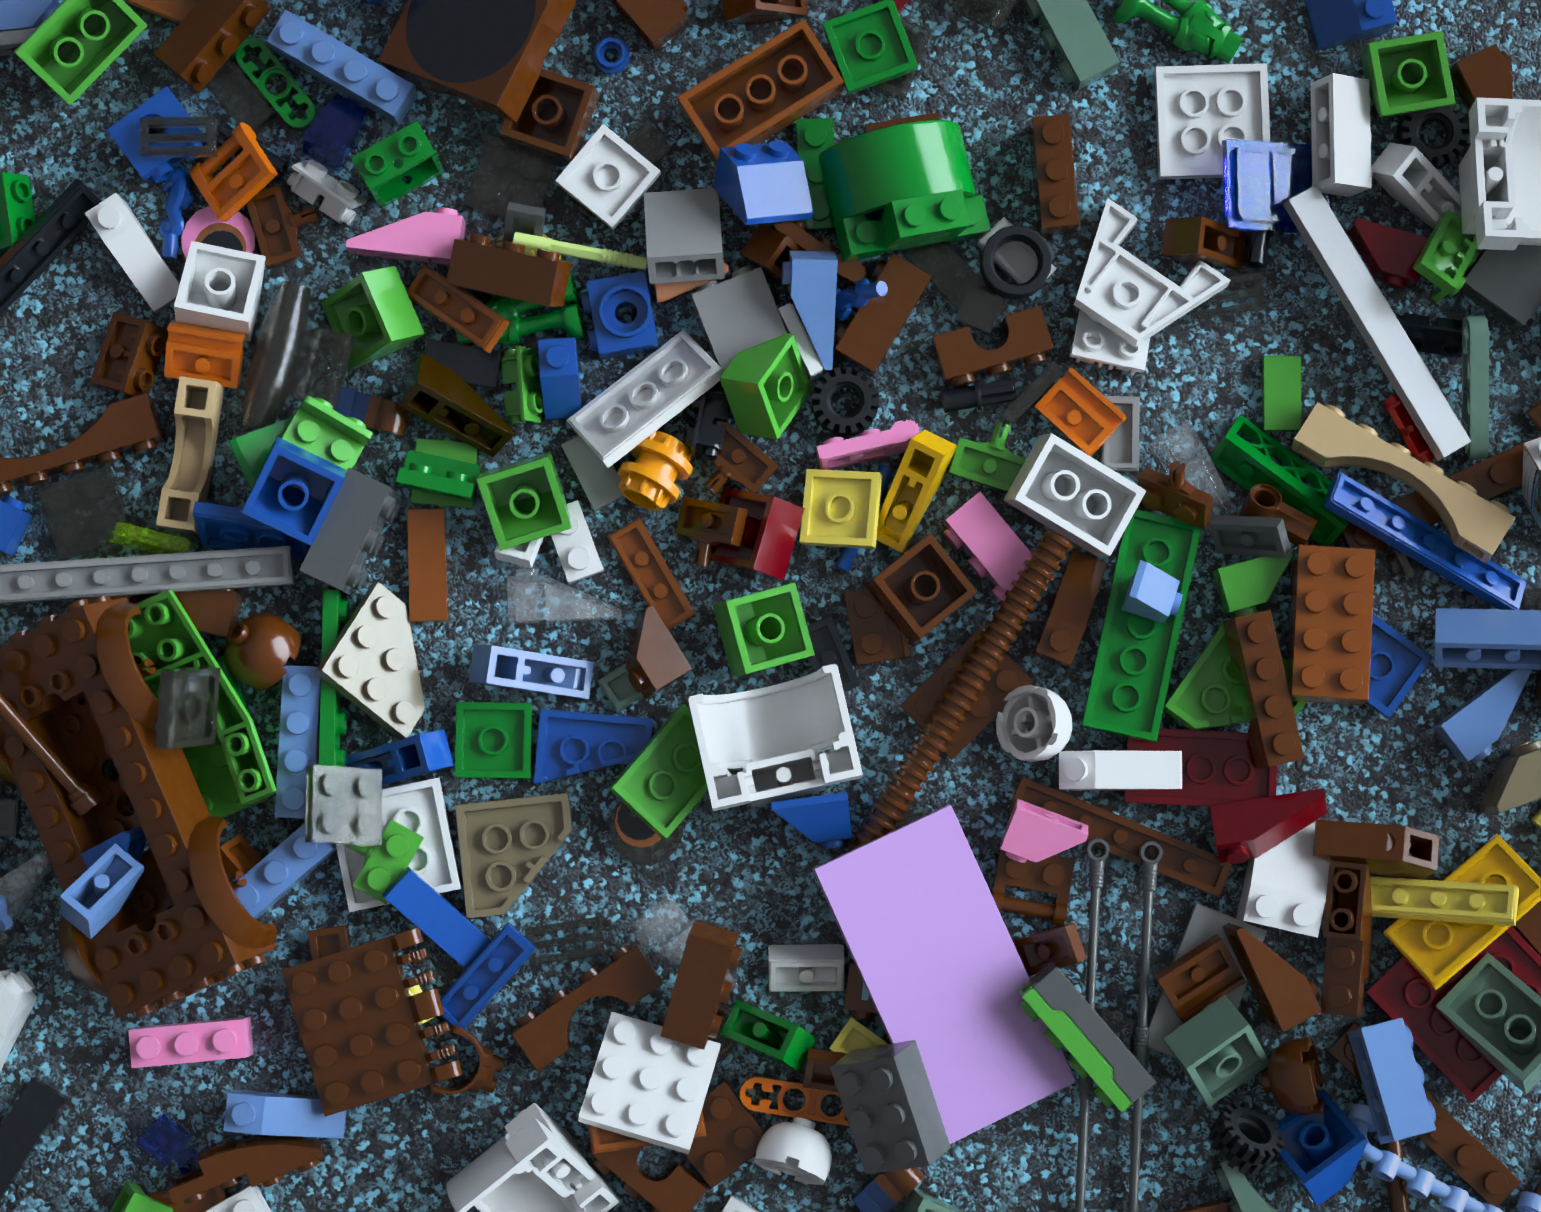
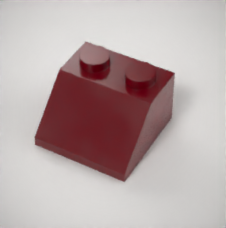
M723 487L719 503L747 509L748 514L740 547L724 543L716 546L712 545L709 561L759 576L784 580L805 508L775 496Z

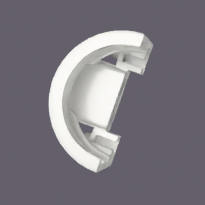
M1477 97L1469 110L1471 146L1459 164L1462 234H1476L1477 249L1515 250L1518 245L1541 246V100Z
M836 664L822 666L821 669L809 675L764 688L724 695H704L702 693L688 698L713 811L749 803L754 807L825 791V786L863 777L839 669ZM831 749L830 752L827 754L822 753L819 754V756L817 754L818 752ZM743 770V772H737V774H731L729 772Z
M535 1103L521 1111L512 1121L504 1126L508 1134L451 1178L446 1185L447 1194L455 1212H467L473 1206L480 1212H608L620 1202L608 1182L589 1166L571 1135Z

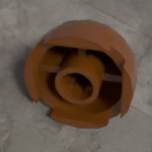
M257 613L235 623L228 632L224 655L228 669L249 688L252 687L257 691H262L273 686L287 673L283 666L290 657L295 661L301 642L299 632L285 620L273 614Z
M1311 1037L1293 1039L1282 1043L1269 1056L1268 1070L1261 1071L1264 1092H1272L1276 1104L1284 1111L1295 1115H1310L1324 1112V1098H1317L1316 1090L1320 1089V1086H1323L1322 1072L1316 1047L1311 1045Z

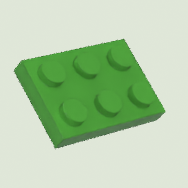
M685 704L679 705L608 788L662 840L667 839L708 791L691 710Z

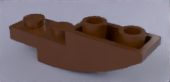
M1330 861L1323 928V937H1327L1320 1005L1322 1012L1320 1013L1361 1017L1364 980L1369 979L1371 952L1370 869L1367 864Z
M261 1136L220 1144L199 1152L198 1163L201 1168L169 1181L168 1193L173 1204L184 1201L185 1204H190L203 1198L206 1195L205 1191L219 1185L221 1189H225L237 1184L242 1180L241 1176L244 1174L247 1175L251 1187L259 1184L262 1187H269L280 1182L284 1178L283 1174L294 1169H297L298 1172H304L318 1165V1159L324 1157V1148L321 1141L292 1136Z

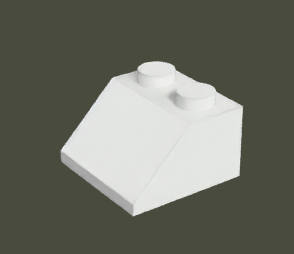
M191 241L174 304L176 322L244 333V341L250 342L259 308L266 257Z

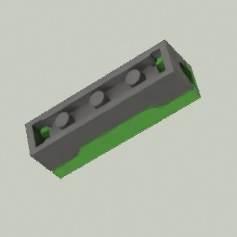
M1052 961L1029 980L1028 984L1026 983L1018 990L1024 999L1019 1006L1033 1022L1039 1017L1049 1028L1044 1032V1035L1058 1051L1064 1046L1074 1057L1068 1063L1083 1080L1090 1075L1097 1083L1098 1087L1093 1092L1107 1108L1115 1104L1122 1113L1132 1102L1134 1103L1157 1083Z

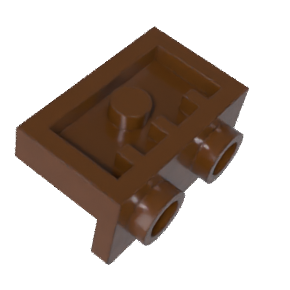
M113 312L90 383L133 397L145 393L149 394L162 353L166 347L168 331L147 320Z

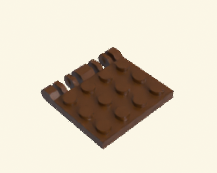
M419 927L282 969L325 1116L442 1082L463 1074L459 1059L434 1067L430 1063L431 1061L455 1054L454 1045H444L434 1051L427 1052L423 1038L430 1036L436 1037L445 1034L449 1030L447 1022L420 1029L418 1023L445 1014L438 989H430L411 996L408 990L409 987L434 980L432 971H424L408 979H405L402 964L415 963L428 957L425 949L398 956L397 953L399 949L423 942Z

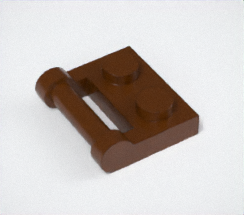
M999 848L991 892L999 912L1004 911L1052 920L1053 925L1063 926L1067 913L1075 859L1053 855L1037 863L1028 859L1026 863H1021L1005 855L1006 851ZM1005 885L1056 894L1054 905L1004 896Z

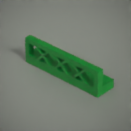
M1241 414L1207 458L1209 463L1247 491H1250L1255 484L1259 483L1275 487L1282 496V502L1318 521L1310 537L1322 546H1330L1349 524V521L1323 507L1331 480ZM1238 430L1251 438L1252 443H1248L1236 434ZM1270 455H1274L1281 460L1283 466H1279L1272 461ZM1300 477H1304L1306 480H1308L1312 484L1313 488H1309L1304 483H1302Z

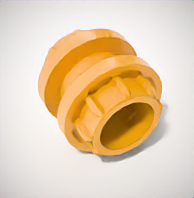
M655 431L631 450L632 455L636 458L635 462H623L617 472L621 479L618 485L621 494L634 504L651 511H659L664 509L667 504L676 503L680 490L674 484L675 480H687L693 470L689 462L691 459L689 448L677 438L661 431Z

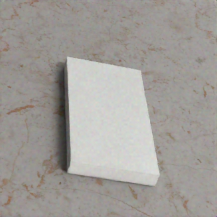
M683 329L566 421L602 463L609 468L639 445L645 438H648L720 381L723 369Z

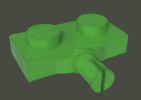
M995 422L990 443H977L962 437L959 438L948 474L1007 493L1026 458L1014 455L1004 447L1011 426L1005 424L999 438L1003 423Z
M393 819L390 820L382 836L375 840L373 844L353 832L349 839L362 845V847L350 840L345 845V847L365 857L363 869L353 886L384 904H387L388 901L382 894L406 870L424 839L420 834Z

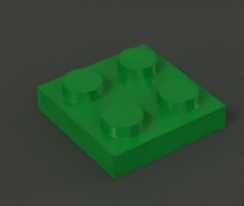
M883 0L822 23V28L839 73L844 80V86L848 95L918 70L916 58L894 0Z
M456 702L455 777L531 779L533 703Z

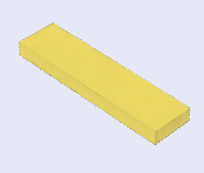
M1370 876L1372 917L1516 926L1519 897L1517 885Z

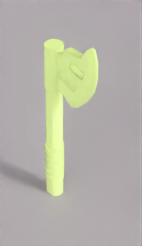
M520 232L514 233L513 242L526 245L525 252L531 253V250H534L535 254H537L538 248L560 252V255L598 261L603 264L623 266L630 269L646 270L647 257L621 251H612L610 249L607 250L605 248L600 249L552 240V238Z

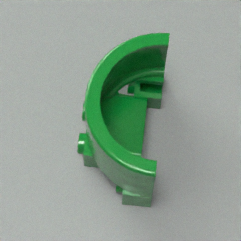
M926 120L889 126L846 139L819 154V161L843 262L879 256L882 252L947 241V244L978 239L991 231L983 195H976L961 127L956 122ZM882 208L884 210L878 216V221L869 220L865 217V214Z

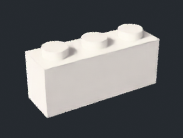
M1332 73L1310 83L1312 187L1317 185L1321 193L1350 197L1372 188L1369 79Z

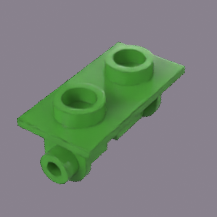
M523 346L504 350V357L501 358L503 384H516V390L504 392L505 418H509V425L524 424V421L541 424V413L543 412L544 405L539 389L540 368L537 350Z

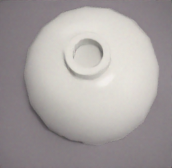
M1034 685L1019 686L1007 694L1003 701L1008 702L1004 706L1003 712H998L996 718V734L1001 747L1015 758L1030 762L1048 760L1062 751L1068 743L1073 729L1072 715L1066 702L1057 693Z
M794 1117L792 1123L780 1122L771 1126L762 1135L756 1148L754 1163L780 1176L781 1172L795 1176V1181L823 1185L826 1177L829 1175L832 1154L830 1145L824 1135L814 1130L816 1125L814 1122L805 1118Z

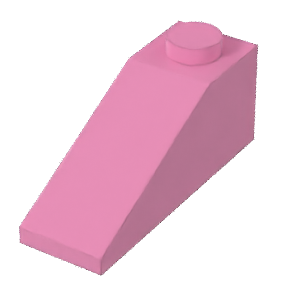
M438 207L435 212L425 211L347 239L346 249L350 254L450 265L454 239H464L466 222L463 216L458 215L457 210Z

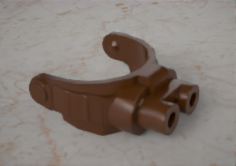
M451 1025L449 1027L450 1032L467 1038L475 1045L478 1051L477 1066L471 1076L457 1085L442 1087L437 1084L427 1085V1090L434 1094L454 1095L466 1092L467 1090L478 1093L480 1089L493 1093L497 1084V1079L493 1078L495 1071L499 1073L502 1071L505 1058L493 1055V1050L482 1046V1043L470 1031L463 1029L459 1025Z

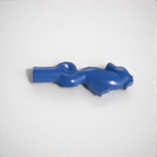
M178 166L174 169L173 174L167 178L162 187L164 191L169 192L165 204L166 214L169 218L160 222L159 233L163 238L162 259L168 261L177 260L178 236L183 233L185 227L181 213L183 209L187 210L195 199L190 190V174L184 166Z
M864 278L856 282L855 290L847 288L841 291L839 287H836L835 317L846 321L852 312L851 308L853 306L861 308L866 306L870 299L885 296L888 292L887 284L884 281L870 283Z

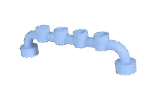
M1353 1104L1348 1118L1368 1141L1367 1132L1376 1131L1370 1108L1363 1104ZM1369 1141L1364 1149L1362 1157L1374 1164L1371 1171L1374 1176L1392 1182L1396 1175L1408 1181L1405 1190L1410 1195L1420 1199H1427L1429 1193L1441 1198L1442 1201L1439 1208L1443 1212H1463V1210L1466 1212H1503L1494 1205L1477 1201L1470 1197L1468 1192L1459 1187L1447 1185L1435 1179V1176L1427 1170L1414 1168L1402 1162L1401 1158L1396 1154L1377 1149ZM1523 1191L1516 1208L1520 1212H1541V1196Z

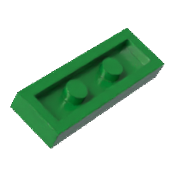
M833 118L796 120L797 154L804 162L813 208L812 219L801 221L807 226L806 232L835 231L819 161V154L834 145Z

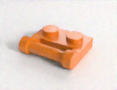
M240 122L232 130L233 135L202 164L196 163L189 170L191 178L217 219L226 222L278 175L256 141L255 132L244 122ZM242 147L243 151L213 178L212 174Z

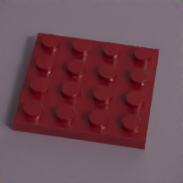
M1512 926L1437 990L1401 954L1363 991L1390 1020L1403 1017L1404 1024L1408 1026L1412 1033L1413 1044L1470 1103H1473L1502 1073L1436 1009V1005L1487 952L1541 997V956Z

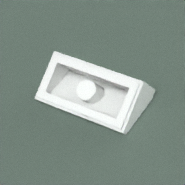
M769 945V992L844 991L843 945Z

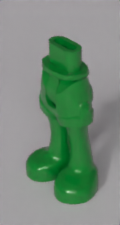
M1122 0L1112 16V19L1119 24L1126 23L1133 17L1148 20L1173 37L1172 43L1183 51L1191 50L1199 54L1208 55L1209 59H1213L1216 56L1228 64L1243 40L1242 37L1230 31L1232 25L1229 23L1226 25L1213 11L1212 6L1204 0H1196L1195 2L1191 0H1161L1181 15L1180 18L1162 10L1149 0Z
M571 271L564 301L566 305L579 301L575 279ZM494 295L491 300L483 303L510 322L496 343L504 347L520 343L522 336L548 329L565 330L570 338L575 337L576 340L586 338L582 314L577 304L565 306L544 314L521 317V313L543 307L544 305L500 295ZM456 331L457 340L460 345L471 343L469 339Z

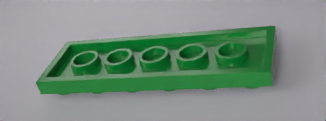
M1137 509L1121 537L1081 727L1154 744L1157 742L1201 533L1200 528L1191 524H1185L1177 518ZM1140 560L1150 563L1180 581L1177 592L1183 594L1179 610L1176 616L1170 614L1165 623L1121 610L1131 576Z

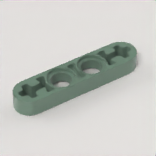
M1485 315L1464 317L1462 322V426L1471 439V442L1462 447L1466 460L1487 459L1489 453V327Z

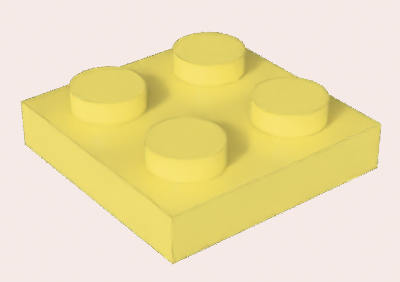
M806 469L803 508L805 509L801 520L799 542L802 545L876 549L883 475L880 472Z

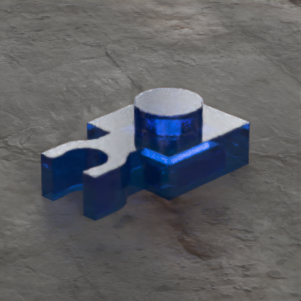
M165 1111L137 1138L136 1142L164 1167L172 1159L177 1162L179 1171L183 1175L192 1172L185 1166V1162L188 1159L193 1158L198 1161L199 1151L185 1146L192 1136Z

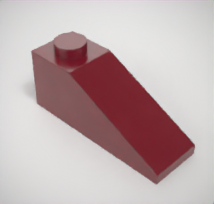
M1324 788L1210 806L1219 863L1239 864L1248 859L1258 858L1326 815L1327 807Z

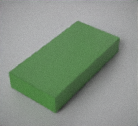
M1263 356L1262 430L1264 432H1299L1302 427L1301 356Z

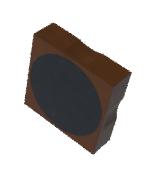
M408 0L378 60L391 72L408 82L437 93L458 96L476 108L517 123L540 76L544 59L553 43L559 37L577 0Z

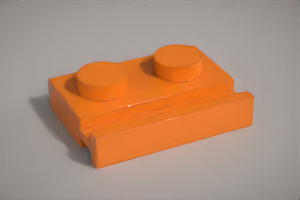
M174 321L169 323L167 326L168 340L166 341L164 377L179 379L182 376L217 381L223 387L238 389L241 385L244 333Z
M1070 367L1062 379H1059L1034 407L1081 451L1092 457L1127 417L1076 370Z

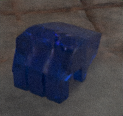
M337 93L315 116L304 134L303 154L340 173L345 167L343 163L351 149L355 151L358 146L360 134L367 121L368 110Z

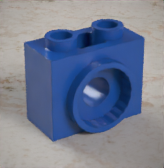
M168 86L107 129V132L148 185L154 181L160 183L173 174V168L184 159L190 161L199 156L204 150L203 146L209 142ZM164 126L163 135L159 139H148V133L152 127Z
M645 271L586 281L588 292L581 293L584 314H592L594 328L587 329L591 351L598 350L600 359L605 360L655 351L659 348ZM623 307H631L637 311V316L630 323H622L616 319L617 312Z

